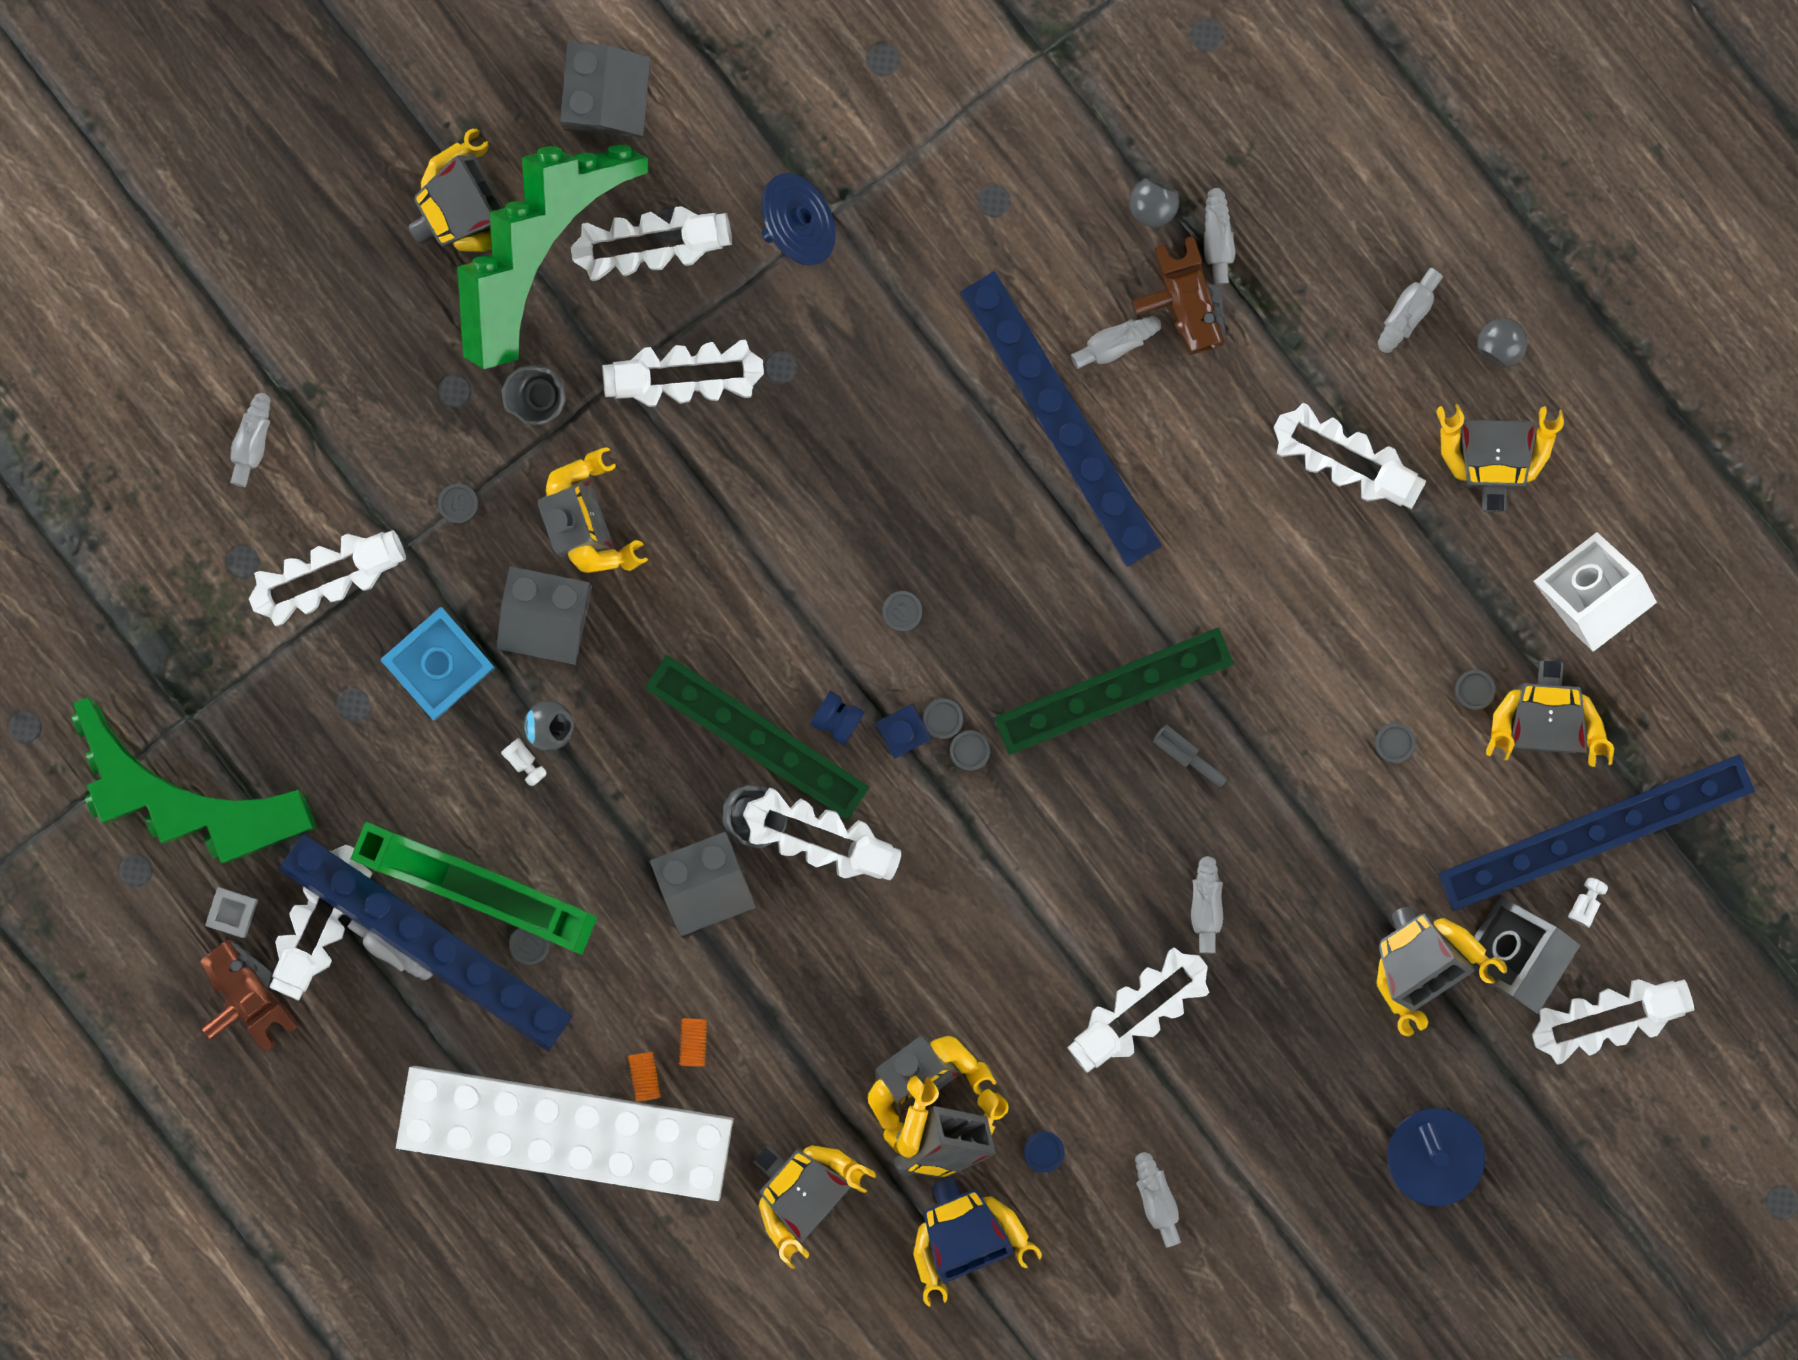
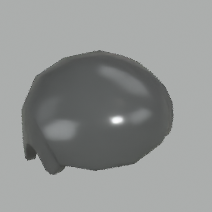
M541 364L519 367L507 376L501 390L506 412L513 414L522 423L527 425L550 423L562 413L567 400L563 379L554 370Z
M746 784L744 787L736 788L728 796L723 805L722 823L729 836L735 841L754 848H764L775 843H750V828L743 816L748 802L764 797L768 791L767 788ZM769 810L764 820V826L784 833L787 828L788 816Z

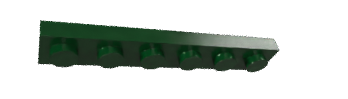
M1217 627L1013 709L993 719L1009 756L1230 667L1234 663L1220 628Z
M667 654L645 686L646 690L830 810L837 812L838 815L849 821L870 788L864 782Z

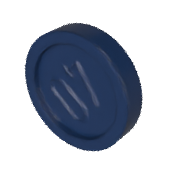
M1046 1131L1037 1132L1026 1141L1024 1157L1032 1169L1038 1172H1050L1058 1168L1063 1161L1064 1146L1055 1134Z

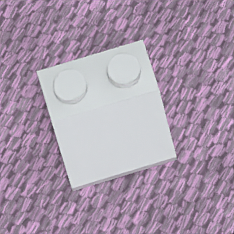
M1598 532L1534 580L1537 588L1569 629L1593 652L1657 603L1642 573Z

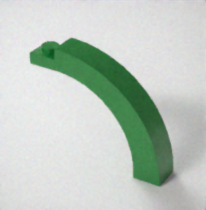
M366 821L350 858L375 871L481 911L579 954H583L598 918L574 905Z

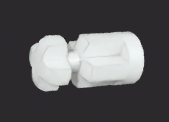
M517 738L501 752L517 772L525 770L528 774L525 779L528 785L533 786L545 777L546 770L542 766L534 767L532 763L535 757L525 747L520 738Z
M1588 878L1584 886L1589 889L1587 894H1579L1568 915V918L1588 928H1590L1601 904L1596 900L1597 895L1606 894L1608 886L1595 878Z

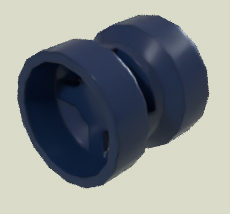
M830 690L810 725L820 731H829L833 734L834 740L845 745L865 711L855 705L847 706L842 703L839 695Z

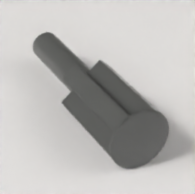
M1168 724L1164 725L1157 732L1152 743H1155L1184 767L1190 764L1218 787H1222L1227 781L1223 774L1197 755L1199 749L1170 728Z

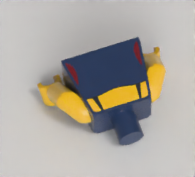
M954 1178L944 1179L932 1187L938 1205L924 1211L926 1222L922 1223L918 1228L913 1252L920 1280L922 1283H926L923 1291V1301L927 1306H931V1300L928 1295L931 1290L942 1292L945 1303L948 1291L944 1283L1015 1254L1016 1260L1024 1268H1028L1022 1260V1255L1026 1250H1034L1037 1258L1041 1259V1251L1034 1243L1027 1241L1028 1234L1015 1212L995 1198H982L977 1190H971L961 1195Z

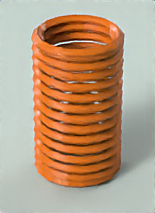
M681 1019L682 1027L680 1029L682 1034L680 1035L681 1048L679 1050L681 1055L679 1056V1065L701 1067L706 1065V1059L702 1058L706 1057V1051H702L706 1050L705 1046H707L703 1044L707 1042V1038L703 1037L707 1036V1030H703L707 1029L708 1021L706 1019Z
M654 1052L634 1054L627 1057L629 1058L630 1071H632L630 1074L632 1075L631 1078H633L631 1081L633 1082L632 1085H634L632 1088H634L636 1102L661 1097L660 1088L657 1087L659 1084L658 1080H656L658 1077L657 1073H655L657 1070H655Z

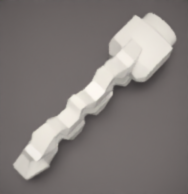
M680 206L675 207L670 224L652 212L641 215L639 227H634L627 219L614 218L610 232L589 223L582 224L581 237L571 247L572 260L587 270L591 281L601 279L615 266L623 276L631 275L637 271L640 263L644 261L651 270H662L675 254L685 266L693 265L707 251L722 249L723 246L732 245V233L727 213L697 215ZM681 229L682 239L684 241L682 245L594 259L592 244L599 242H610L617 239L639 237Z
M740 340L723 354L719 352L713 342L706 343L701 346L698 354L692 357L686 346L675 345L661 362L652 348L647 347L643 348L631 360L602 365L605 397H615L616 399L633 397L648 407H654L657 405L662 391L679 404L690 402L694 391L700 392L705 399L711 401H718L723 389L743 398H751L753 386L763 376L764 369L763 360L749 350L746 340ZM728 362H742L743 378L670 383L665 385H651L649 370Z
M1302 403L1295 411L1281 414L1273 429L1279 442L1277 455L1281 457L1305 455V470L1310 472H1319L1324 468H1331V482L1338 487L1361 481V499L1367 502L1385 498L1399 506L1404 505L1412 509L1426 483V480L1417 476L1418 473L1402 465L1394 448L1388 446L1374 455L1366 434L1356 432L1347 438L1343 434L1342 425L1338 420L1332 417L1320 424L1309 405ZM1299 423L1381 466L1375 481L1291 438L1297 424Z
M394 530L387 533L381 532L368 538L346 534L341 537L340 553L318 546L311 550L310 564H306L300 559L290 558L284 560L283 575L263 571L254 573L257 585L249 597V601L254 612L270 617L275 626H280L289 619L297 607L305 614L315 611L319 607L323 596L330 602L343 600L352 582L364 591L371 589L382 572L406 560L405 551ZM353 555L352 558L355 566L359 569L358 571L295 596L290 600L279 604L274 603L271 589Z
M770 787L764 797L748 802L743 814L750 828V843L766 844L778 841L779 853L785 856H794L801 851H806V861L816 868L836 861L837 875L843 878L867 874L877 879L891 880L900 862L901 850L893 848L892 844L875 838L865 822L858 820L846 831L837 812L825 810L819 818H816L813 807L807 801L800 798L790 808L781 795ZM769 810L853 840L854 842L851 843L848 851V857L764 826L767 813H769Z
M344 845L330 851L371 878L373 873L350 859L354 850L353 847ZM303 887V892L308 898V904L294 905L289 913L296 935L278 936L275 942L279 961L269 986L271 989L298 1001L302 993L306 992L312 977L331 965L332 960L322 947L343 939L345 932L344 926L338 920L345 914L334 907L312 955L296 948L320 898L305 887Z
M1172 948L1168 951L1161 972L1147 967L1141 973L1138 991L1127 986L1117 991L1114 1012L1098 1006L1092 1010L1088 1028L1078 1035L1067 1049L1086 1073L1094 1067L1098 1068L1110 1057H1130L1134 1053L1132 1035L1154 1037L1161 1030L1159 1017L1165 1016L1171 1019L1184 1014L1182 999L1204 997L1209 993L1205 982L1208 966L1199 955L1183 954L1176 948ZM1183 967L1184 972L1193 981L1118 1038L1117 1034L1108 1024L1175 971Z
M1637 979L1631 981L1629 998L1607 988L1599 992L1597 1005H1592L1582 998L1571 999L1568 1013L1541 1008L1539 1011L1540 1022L1534 1029L1532 1037L1535 1047L1550 1054L1558 1065L1564 1063L1578 1047L1589 1056L1595 1054L1601 1049L1603 1040L1609 1038L1615 1046L1627 1045L1637 1027L1650 1038L1657 1036L1669 1020L1685 1016V1013L1694 1011V1004L1685 980L1677 982L1673 980L1653 985ZM1642 1000L1646 1017L1556 1043L1552 1027Z

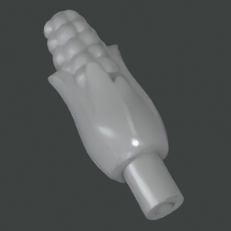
M1213 188L1208 192L1206 200L1205 232L1203 233L1204 258L1208 265H1212L1213 285L1229 284L1228 264L1234 262L1236 255L1234 232H1231L1230 215L1228 214L1229 209L1226 206L1225 193L1220 188Z
M1430 268L1420 283H1412L1400 295L1392 312L1383 322L1385 328L1378 340V347L1382 352H1392V349L1398 346L1403 337L1409 338L1416 325L1431 309L1434 301V294L1432 292L1443 278L1435 269Z
M1150 316L1136 321L1131 319L1120 325L1104 329L1088 340L1086 348L1071 354L1072 362L1076 369H1079L1094 361L1098 364L1115 361L1128 351L1144 345L1143 340L1153 336L1161 329V322L1157 317Z
M259 393L254 396L247 413L243 415L242 422L231 446V462L235 464L230 483L239 487H246L250 470L258 466L264 454L265 439L270 424L268 417L271 401L270 397L265 393Z
M1206 856L1199 861L1198 875L1195 880H1192L1193 901L1191 921L1195 933H1199V953L1214 954L1216 933L1220 932L1223 924L1221 897L1223 882L1218 881L1216 860Z
M354 920L348 925L347 928L363 938V945L375 957L390 963L401 972L405 970L423 980L432 977L433 974Z
M1142 1152L1135 1158L1138 1178L1140 1179L1136 1182V1185L1143 1199L1147 1219L1154 1229L1160 1230L1165 1247L1168 1248L1181 1243L1175 1223L1179 1220L1178 1207L1166 1182L1164 1170L1159 1171L1151 1154Z

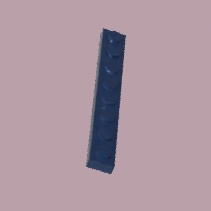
M993 271L960 291V295L1125 566L1132 565L1162 546L996 272Z
M1738 754L1439 872L1437 875L1451 910L1456 911L1754 793L1755 790L1742 758Z
M304 833L279 868L281 872L370 932L382 938L408 958L549 1052L573 1015Z

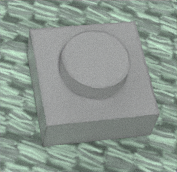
M217 887L205 926L246 938L258 899Z

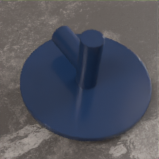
M783 173L772 178L767 183L762 196V213L766 228L762 230L763 239L767 243L775 242L777 247L787 257L799 264L812 266L825 261L834 248L836 233L833 216L824 197L813 184L799 175Z
M1431 1108L1418 1111L1399 1124L1389 1142L1387 1162L1394 1183L1407 1197L1424 1205L1445 1206L1463 1199L1476 1187L1484 1170L1485 1150L1478 1131L1466 1118L1450 1110Z

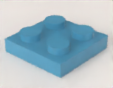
M443 607L437 609L380 659L433 721L437 720L495 669V666Z

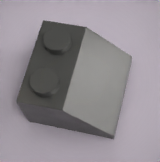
M567 42L560 117L563 130L644 137L651 57L608 45Z
M509 566L501 604L496 649L576 665L592 591L591 584L585 581Z
M727 832L650 860L660 890L680 937L756 908Z
M1499 896L1474 936L1486 949L1485 955L1489 959L1500 958L1507 965V972L1502 973L1496 965L1489 964L1487 968L1488 974L1496 982L1486 984L1537 1014L1581 946L1556 926ZM1477 963L1472 964L1475 971L1471 974L1482 980L1479 975L1480 966Z

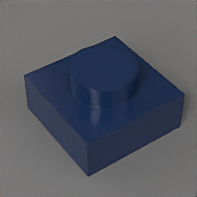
M914 703L876 723L894 759L932 739Z

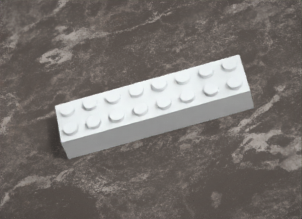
M412 1066L409 1067L396 1149L719 1201L722 1193L734 1118Z

